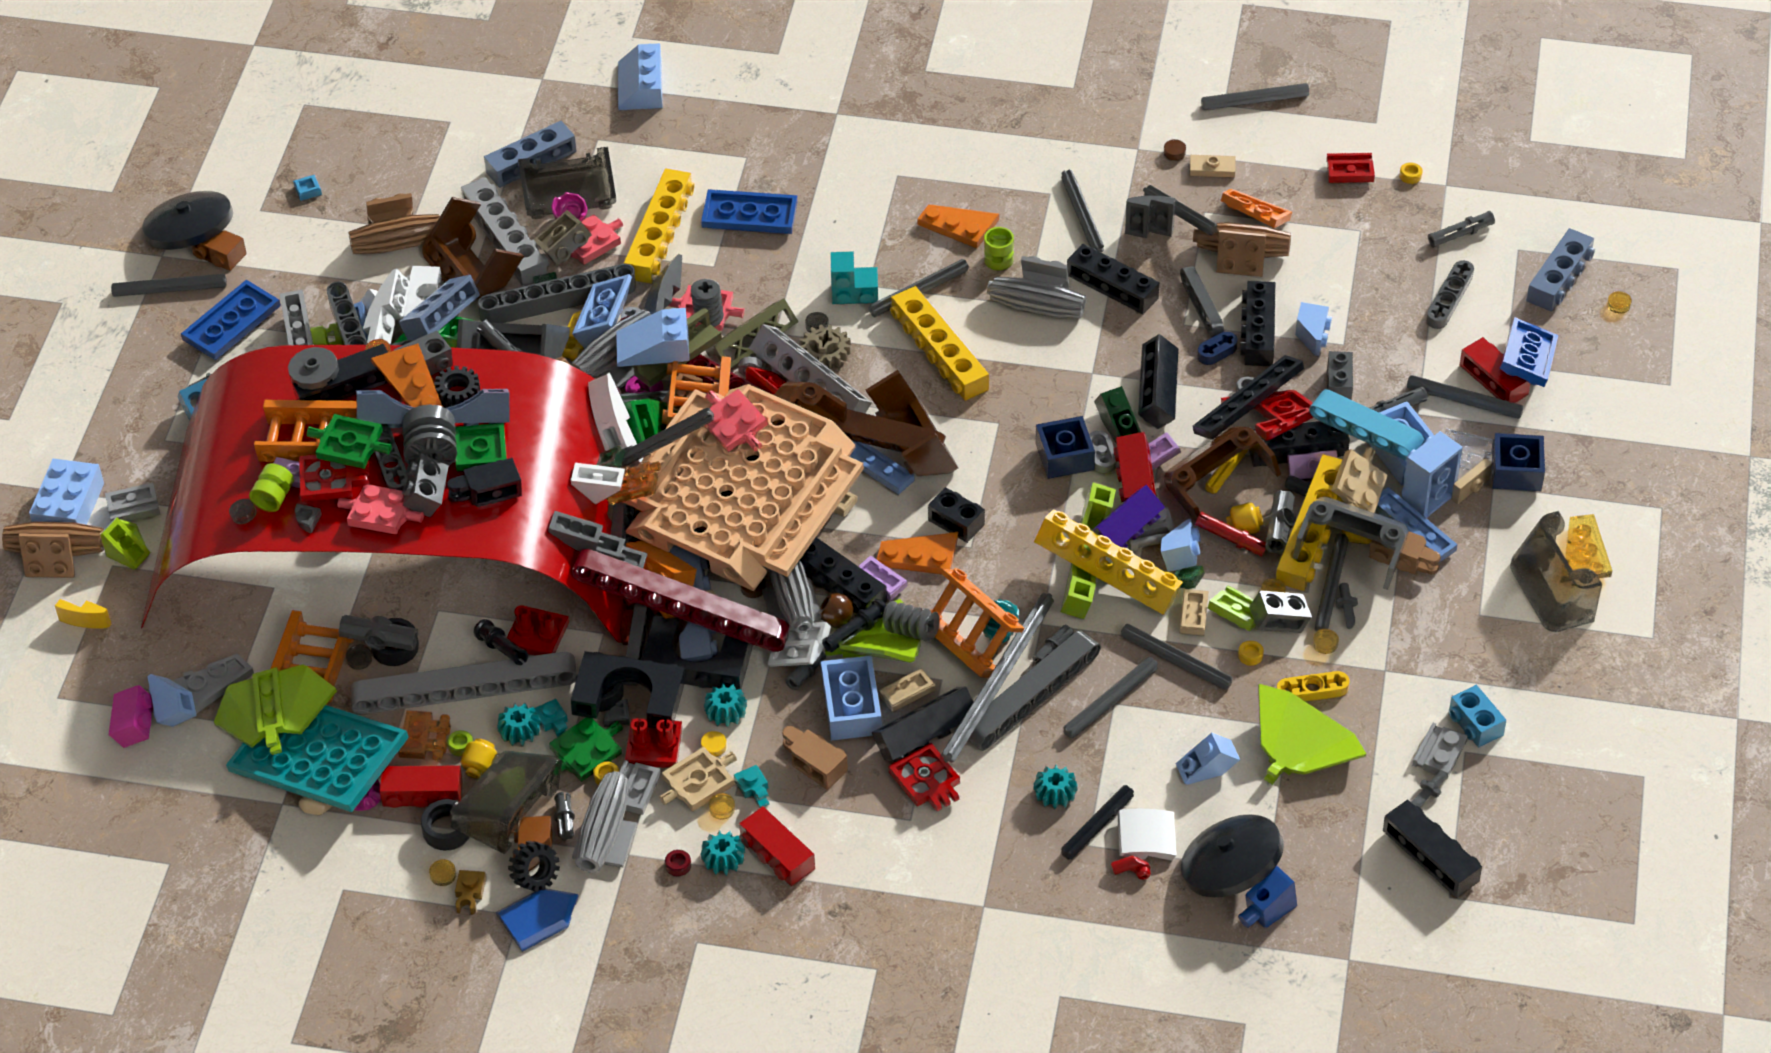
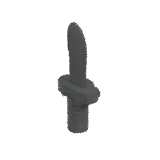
M1341 583L1339 585L1341 598L1336 599V606L1344 609L1346 627L1351 629L1355 625L1353 607L1358 605V599L1351 596L1348 583Z
M1440 770L1431 781L1422 780L1420 787L1423 790L1411 803L1421 807L1431 795L1436 798L1439 797L1441 794L1439 787L1448 778L1447 773Z

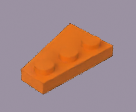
M1233 189L1223 192L1220 200L1227 204L1229 208L1239 210L1272 228L1290 221L1292 212Z
M928 204L917 218V225L978 248L984 240L985 233L989 229L994 228L999 221V214Z
M418 343L371 358L372 364L385 376V380L394 387L406 405L411 407L429 404L442 406Z
M958 532L881 541L877 560L888 568L941 574L943 569L952 568Z

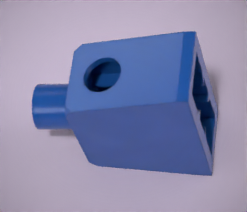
M1276 866L1265 879L1246 893L1247 908L1238 915V918L1247 928L1256 921L1263 927L1268 928L1298 906L1295 882Z

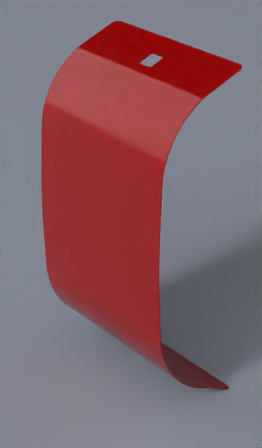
M282 345L257 349L241 354L221 365L209 376L202 386L186 430L141 629L160 585L175 571L194 561L210 556L236 552H357L489 559L537 571L562 583L580 596L590 606L618 643L622 642L627 609L625 599L575 580L572 576V569L579 551L548 532L554 511H558L603 525L601 532L611 535L612 521L608 517L607 512L609 498L614 503V494L595 504L571 484L575 463L608 467V460L614 457L613 454L607 455L595 423L588 382L595 380L592 376L569 364L537 354L519 351L451 347L453 366L450 367L451 370H455L454 366H459L460 370L465 366L467 367V372L472 369L474 374L477 373L480 391L482 389H508L510 422H504L507 459L513 458L521 478L522 496L480 507L472 505L470 500L459 501L458 503L450 501L448 499V480L464 475V471L457 472L455 459L448 467L440 507L431 517L424 515L422 523L407 520L401 525L397 535L348 526L347 517L351 510L338 508L339 498L302 502L300 488L291 487L288 494L285 495L279 510L268 512L254 505L249 497L250 491L255 482L258 481L263 468L267 464L274 463L259 462L254 447L255 441H267L270 428L263 409L264 401L297 400L288 371L290 360L298 352L312 347L330 350L338 360L378 345ZM385 345L388 353L392 352L394 349L403 346ZM439 372L431 375L433 383L435 382L436 376H439ZM389 383L370 389L382 390L394 400L406 405L398 392ZM457 386V387H453V388H451V389H449V390H450V391H454V392H458V391H462V390H464V389H466V388H465V387H461V386ZM356 395L339 401H356ZM455 423V427L463 426V423ZM478 423V425L489 424V423ZM281 424L277 441L291 442L295 424ZM305 424L302 442H316V438L307 437V430L309 426L319 429L320 425ZM391 428L405 469L407 470L409 464L404 458L402 428ZM373 453L369 458V485L387 488ZM389 462L385 467L394 468L398 463ZM398 476L394 477L396 485L400 484ZM363 486L353 487V497H347L346 499H356ZM296 504L321 509L322 515L312 533L303 530L298 525L295 514Z

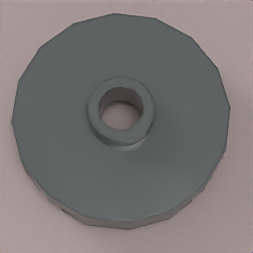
M312 347L298 352L290 360L288 371L291 381L296 383L298 387L314 390L328 385L327 382L331 379L333 381L337 377L339 367L337 358L332 351L325 348Z

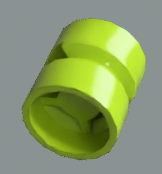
M1004 227L989 229L984 235V263L992 270L1008 269L1014 262V234L1011 230Z
M336 323L329 324L328 328H325L323 325L310 328L313 345H343ZM328 336H335V341L329 342Z
M267 464L250 491V500L264 511L275 512L279 510L285 495L288 494L294 483L292 473L281 465Z

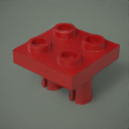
M524 605L517 606L514 610L516 619L507 638L527 651L529 655L537 656L556 653L568 627L569 616Z
M631 718L625 760L631 764L640 763L657 768H670L678 763L683 728L682 721H675L673 726L672 721L667 720V726H665V721L659 720L656 725L657 729L647 727V719Z

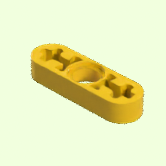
M1333 671L1284 678L1277 683V688L1281 690L1289 689L1290 692L1306 702L1346 695L1349 690L1350 679L1344 672ZM1308 684H1316L1320 689L1310 691L1306 686Z

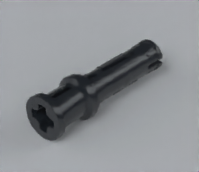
M880 599L872 601L871 606L856 612L855 618L822 639L823 647L832 653L840 645L846 643L861 631H869L874 628L875 623L883 620L886 604Z
M482 619L475 625L474 636L478 640L484 641L487 647L498 649L516 665H523L519 659L525 663L527 662V651L508 639L505 632L501 628L495 627L492 621Z

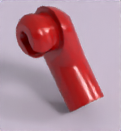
M1129 856L1111 863L1115 875L1128 870L1136 873L1140 880H1146L1151 875V867L1148 862L1136 856Z

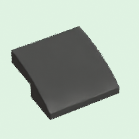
M1165 196L1127 198L1125 234L1147 238L1149 232L1172 237L1176 198Z

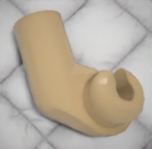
M303 797L299 801V808L303 812L313 815H322L333 807L307 797Z

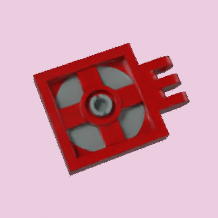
M316 455L299 456L301 501L309 502L353 497V487L366 486L370 483L369 461L365 469L317 459Z
M932 743L888 766L890 775L916 807L929 802L938 812L942 810L941 803L945 807L951 805L949 797L953 802L960 800L958 793L953 788L960 784V776L948 762L943 761L940 752Z

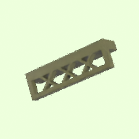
M783 298L722 337V340L705 351L709 357L716 355L721 362L722 356L726 357L722 352L726 348L736 349L735 359L731 361L730 368L739 363L740 359L754 353L751 349L742 347L745 335L755 338L762 324L778 327L781 332H785L799 321ZM782 310L790 320L786 325L777 323L778 313Z
M706 308L687 318L690 361L722 340L721 332L710 324L709 311ZM702 319V324L695 328L698 321ZM689 361L678 362V364H686ZM668 363L634 365V375L648 387H651L668 376Z

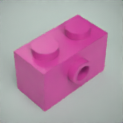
M140 685L114 694L108 735L123 748L149 739L153 711L151 694Z

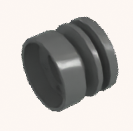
M431 404L415 407L404 415L402 434L405 461L408 464L411 461L415 462L421 454H424L450 466L457 456L454 415L442 406Z

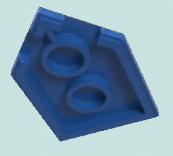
M546 888V890L533 892L497 911L496 915L520 950L524 951L569 927L571 915L579 895Z

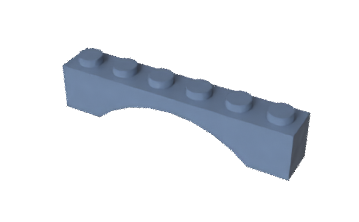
M482 389L472 398L446 409L454 415L455 423H463V426L478 425V423L498 424L510 422L508 389ZM382 390L356 391V419L387 424L388 428H402L404 415L409 410L415 408L394 400Z
M674 545L669 552L697 569L693 587L706 592L711 590L709 576H705L704 570L708 569V560ZM688 621L686 628L679 636L681 658L690 662H703L716 656L719 653L716 640L713 641L712 634H715L716 631Z

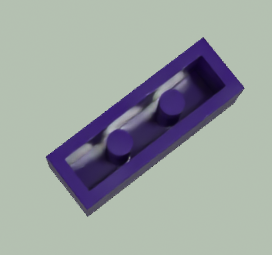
M1145 485L1131 495L1092 531L1098 535L1108 537L1112 543L1121 548H1127L1126 542L1130 538L1134 541L1145 531L1142 527L1146 524L1149 526L1154 524L1161 517L1158 513L1165 506L1150 488Z

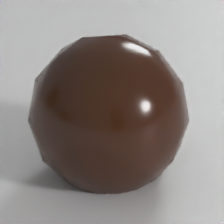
M839 593L829 594L819 609L821 620L827 622L833 628L842 627L852 619L854 612L851 600L846 595Z

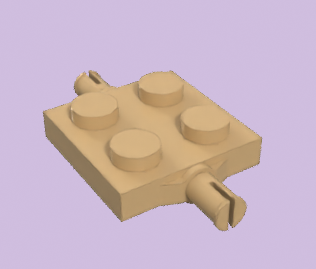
M1367 447L1363 457L1350 449L1344 454L1331 491L1341 497L1344 503L1375 513L1388 475L1372 464V459L1376 452L1375 449Z
M705 747L697 750L662 772V779L671 787V790L660 795V801L663 805H667L672 800L679 798L692 811L700 808L735 786L734 778L726 771V767L737 761L736 755L731 751L719 759L711 755Z

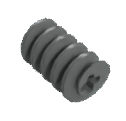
M700 279L691 286L694 314L706 308L709 311L710 324L716 327L722 322L724 317L720 285L711 279Z
M890 601L884 609L883 624L889 633L930 641L935 637L939 629V615L937 612L931 613L929 609L914 608L912 605L897 604L895 601Z

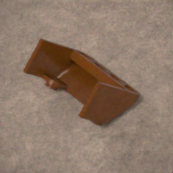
M451 197L424 242L422 254L431 267H440L444 283L452 278L471 275L480 294L474 300L476 301L482 296L504 288L524 256L521 253L494 249L484 265L470 249L476 239V231L471 221L481 204L476 201Z
M899 370L866 389L867 394L879 410L875 412L876 416L937 431L923 405ZM935 433L901 453L906 460L903 462L910 475L915 473L917 477L950 474L959 469L945 443L943 445Z
M786 382L774 394V396L797 406L800 403L805 406L817 405L843 423L847 420V403L816 383ZM782 420L772 422V424L775 426H779L784 423V421ZM757 455L748 456L746 459L749 461H755L759 457Z
M1236 426L1228 429L1170 468L1164 475V482L1168 490L1196 522L1200 511L1197 504L1187 494V491L1198 480L1241 451L1252 448L1277 477L1281 475L1275 454L1260 436L1250 427Z

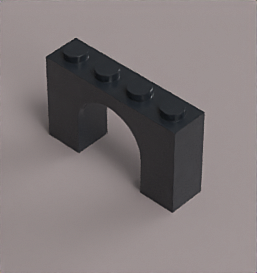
M654 616L641 660L685 667L686 685L698 686L700 688L716 687L720 689L722 684L726 688L734 684L736 690L742 689L753 649L752 644L725 635L722 648L716 656L703 662L686 661L675 653L680 636L679 619H665L664 617Z
M584 651L571 697L572 715L597 719L602 698L610 687L621 682H635L646 687L651 693L646 711L647 727L657 729L656 725L659 720H664L665 726H667V720H670L674 726L685 684V667L675 664L656 663L650 660L631 659L625 656L606 655L601 652Z

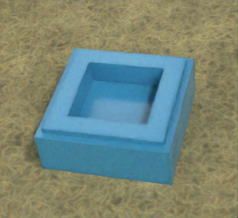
M315 175L293 181L300 201L322 195Z

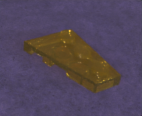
M1594 514L1570 517L1563 582L1611 577L1613 570Z

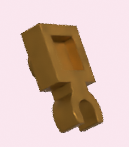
M459 870L455 888V896L458 898L455 903L457 913L460 914L461 908L465 905L470 906V913L472 915L476 913L475 899L482 900L486 882L485 872Z

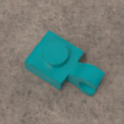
M556 698L534 708L540 717V725L545 732L553 729L557 737L566 732L565 729L568 728L566 722H568L567 714Z
M757 765L734 774V781L745 799L753 796L759 808L770 805L766 798L769 796L767 789H769L768 781Z

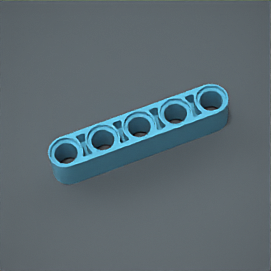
M1324 389L1309 407V411L1315 419L1403 460H1406L1408 454L1412 450H1417L1424 442L1422 434L1414 428L1331 390Z

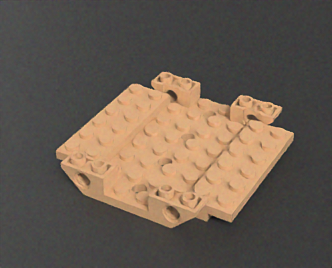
M747 384L729 390L725 397L739 389L767 419L768 425L755 435V438L762 444L758 451H753L748 443L738 445L728 452L709 430L703 426L645 456L617 493V498L619 501L643 511L639 512L627 528V534L666 552H669L674 545L709 560L712 573L754 591L767 573L764 567L786 577L789 576L863 471L864 466L862 462L849 457L856 448L855 444L832 420ZM695 389L667 428L705 408H711L712 404L705 398L706 394ZM715 393L719 397V399L725 398L724 396ZM774 421H784V423L779 426H775L772 424V422ZM757 455L759 457L755 461H749L746 459L748 456ZM728 490L733 492V494L728 497L720 495L722 492ZM701 526L707 528V530L702 533H697L694 531L696 528H699Z

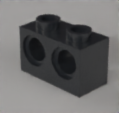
M945 487L928 504V521L949 533L958 532V538L968 543L985 525V509L979 504L962 497L958 492Z

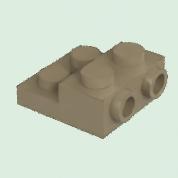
M566 210L533 240L553 262L559 265L566 262L571 257V253L577 248L584 246L592 234L579 219Z

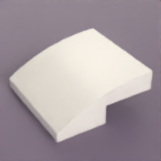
M816 622L805 633L792 631L789 626L785 648L779 652L771 651L768 665L775 667L813 664L824 648L822 639L829 635L831 626L827 622Z
M1143 808L1123 809L1117 812L1120 856H1136L1142 860H1145L1147 856L1173 861L1176 857L1174 812Z

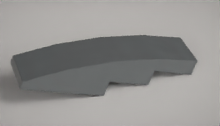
M681 254L676 255L663 268L649 290L644 309L649 311L651 315L664 310L672 302V296L681 289Z
M554 511L548 532L577 551L582 549L594 550L640 568L644 567L648 553L625 547V539L601 532L603 525Z

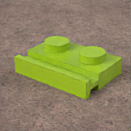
M1228 585L1224 591H1220L1209 600L1207 607L1209 610L1237 624L1240 628L1250 631L1256 626L1249 608L1254 600L1251 597Z

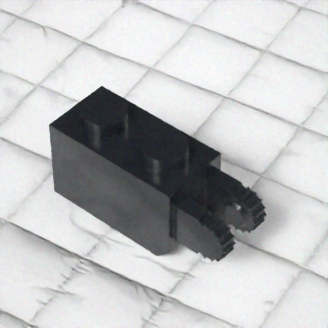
M513 458L464 469V475L452 478L447 482L449 489L448 499L450 501L458 503L459 501L470 500L471 504L477 507L522 496L521 478Z

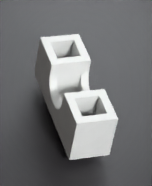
M412 266L411 275L406 277L410 282L403 318L442 286L440 267Z

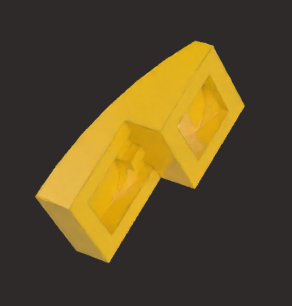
M62 599L55 604L60 622L92 629L109 628L112 625L108 610L86 600L81 607Z

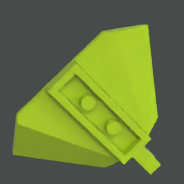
M901 599L895 600V602H897V604H898V603H903V601H902ZM879 620L874 624V628L869 631H861L855 637L840 645L832 653L825 649L826 656L843 654V658L872 656L911 663L915 661V657L919 654L921 639L889 633L884 628L883 620Z
M304 664L280 671L275 667L252 674V679L230 684L226 688L214 724L251 748L266 737V745L268 748L270 747V753L275 755L282 753L278 734L283 732L302 734L337 690Z
M1263 684L1258 685L1260 747L1269 757L1268 762L1272 764L1266 772L1268 774L1264 780L1273 785L1283 772L1289 776L1292 773L1305 775L1366 757L1365 750L1353 732L1289 691Z

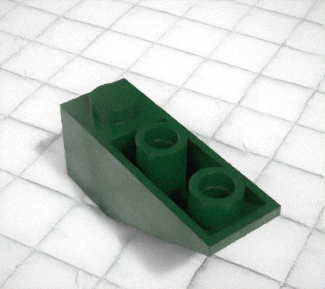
M1122 386L1100 393L1095 399L1094 403L1101 420L1116 444V437L1141 432Z

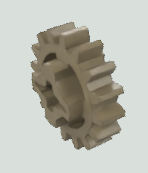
M821 324L817 330L811 327V333L805 332L804 338L800 339V346L822 364L827 365L829 369H832V364L840 366V360L847 361V355L851 354V339L847 338V332L841 333V327H837L834 330L831 324L827 328H824Z

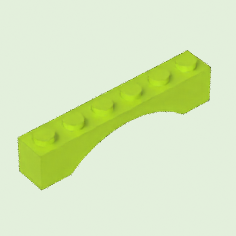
M1093 482L1084 502L1080 523L1088 526L1092 531L1109 516L1113 507L1116 489ZM1084 544V547H1085L1088 551H1091V549H1090L1087 545ZM1072 563L1060 612L1085 619L1092 604L1096 577Z

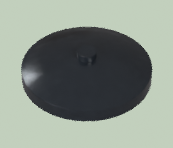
M190 192L171 198L154 208L145 218L142 230L146 241L153 247L167 250L187 248L203 243L224 230L233 217V209L229 199L219 192Z
M1238 815L1224 819L1205 829L1190 843L1182 857V875L1193 892L1205 897H1227L1241 893L1261 882L1274 870L1283 854V837L1273 821L1260 815Z

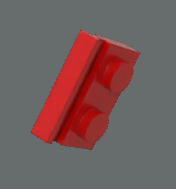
M1327 153L1326 162L1329 183L1374 182L1375 172L1372 153Z

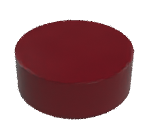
M673 850L666 855L665 868L670 875L679 877L686 875L690 871L692 866L691 857L686 851Z

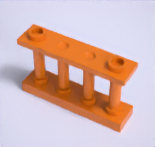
M722 356L721 365L716 366V368L678 364V361L668 363L667 375H671L668 410L663 409L662 424H666V428L677 414L673 413V406L682 407L688 399L686 397L674 396L675 389L694 391L696 389L703 393L714 391V393L726 396L729 390L731 357ZM680 373L714 377V380H719V382L709 384L676 380V375Z
M265 400L263 409L270 428L267 441L254 442L258 461L274 462L276 457L299 462V456L316 455L320 439H316V442H302L305 424L320 425L319 429L323 430L330 423L334 414L356 419V401ZM281 424H295L291 442L277 441Z
M958 568L954 570L943 569L941 574L950 582L934 608L930 609L931 613L937 612L939 615V629L935 638L978 676L989 678L996 667L993 664L992 658L1008 632L1022 633L1025 628L1018 623L1019 620L1015 615L1005 612L969 581L965 572ZM958 588L966 595V598L950 624H947L942 620L941 614ZM975 602L984 611L968 637L964 639L958 634V628ZM992 617L1001 626L985 652L980 653L975 649V643Z
M292 610L270 669L277 667L278 671L298 666L299 664L292 663L294 656H298V654L330 658L327 668L308 667L332 686H335L348 646L354 642V639L339 637V629L307 625L303 620L302 611ZM305 635L337 639L334 649L300 644L301 637Z

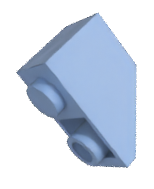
M1301 302L1295 335L1315 356H1319L1321 347L1326 348L1328 334L1325 333V330L1330 331L1332 317L1328 316L1329 307Z
M1191 519L1185 520L1162 538L1161 554L1168 572L1197 566V555H1200L1198 542H1201L1199 529L1193 527Z
M153 674L147 676L149 692L154 707L153 713L157 723L174 727L197 716L192 692L168 678Z
M1211 732L1175 764L1184 783L1188 785L1222 776L1240 761V758L1230 739Z

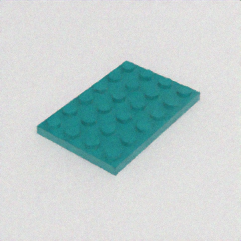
M325 705L302 734L284 732L278 734L282 753L272 755L270 747L268 748L266 745L265 737L253 748L242 743L227 762L226 767L229 772L353 812L409 736L406 730Z

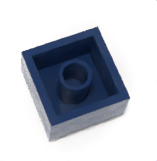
M1083 416L1036 424L1035 444L1047 479L1093 471L1095 469V449Z
M1495 433L1492 447V489L1542 492L1545 476L1544 436Z

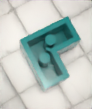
M854 251L831 252L832 304H869L877 302L878 267L854 268Z

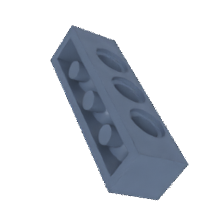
M562 121L556 122L485 155L486 173L501 188L577 152L575 135Z
M1569 228L1529 284L1526 301L1551 312L1557 304L1560 305L1565 297L1566 290L1572 289L1575 277L1582 274L1586 261L1592 260L1595 253V248H1593L1594 238Z
M471 275L449 279L399 321L407 340H416L436 330L439 331L480 296Z

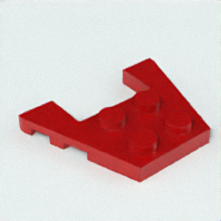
M1296 390L1272 393L1253 408L1268 419V421L1255 424L1256 433L1267 441L1314 418L1309 411V407L1313 402ZM1229 397L1221 398V403H1223Z

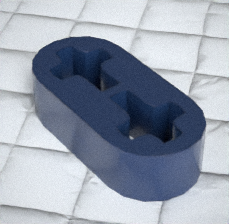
M1222 332L1201 343L1198 347L1197 355L1199 362L1204 365H1212L1236 352L1237 336L1232 332Z

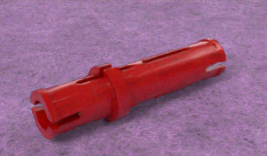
M1203 511L1199 513L1194 524L1195 526L1236 544V548H1244L1260 557L1264 554L1266 542L1249 535V531L1245 529L1241 531L1203 513Z

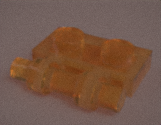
M650 461L641 462L640 466L631 468L629 466L621 467V469H625L621 490L606 499L611 505L655 494L658 481L656 472L661 470L659 461L652 463Z
M407 710L403 730L407 731L409 738L398 751L399 758L425 759L426 751H432V759L441 761L443 754L447 750L446 737L450 734L451 730L450 716L442 714L440 720H433L432 712ZM430 732L437 733L436 739H429Z

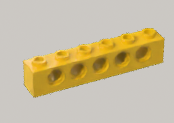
M664 169L624 261V264L633 266L635 281L652 284L655 275H659L661 261L666 259L668 245L674 240L675 228L680 226L681 214L683 211H686L688 198L694 193L695 184L691 180V173Z
M916 286L891 296L892 307H890L892 317L895 320L898 319L905 333L912 336L916 346L926 353L929 362L936 365L942 378L950 382L956 394L959 393L964 401L989 390V373Z
M1322 454L1277 567V584L1305 591L1307 583L1313 582L1316 572L1314 566L1315 563L1319 564L1322 559L1323 549L1321 548L1323 543L1327 544L1331 534L1330 526L1311 523L1298 559L1293 558L1296 540L1308 508L1316 499L1328 497L1344 503L1341 497L1331 491L1342 459Z
M1052 510L1044 518L1034 540L1036 544L1162 615L1172 606L1183 583L1174 574L1162 571L1155 567L1151 561L1137 557L1131 550L1119 547L1112 543L1108 537L1096 534L1088 526L1071 520L1065 513ZM1062 532L1066 533L1069 539L1065 538ZM1084 544L1087 545L1091 549V551H1088L1084 547ZM1106 557H1109L1113 563L1108 562ZM1127 569H1130L1134 575H1131ZM1149 581L1153 582L1156 588L1152 587Z

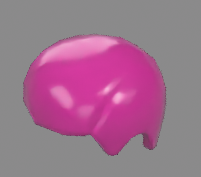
M565 192L558 198L555 197L551 205L555 219L568 210L577 219L582 221L586 218L588 211L586 202L581 196Z

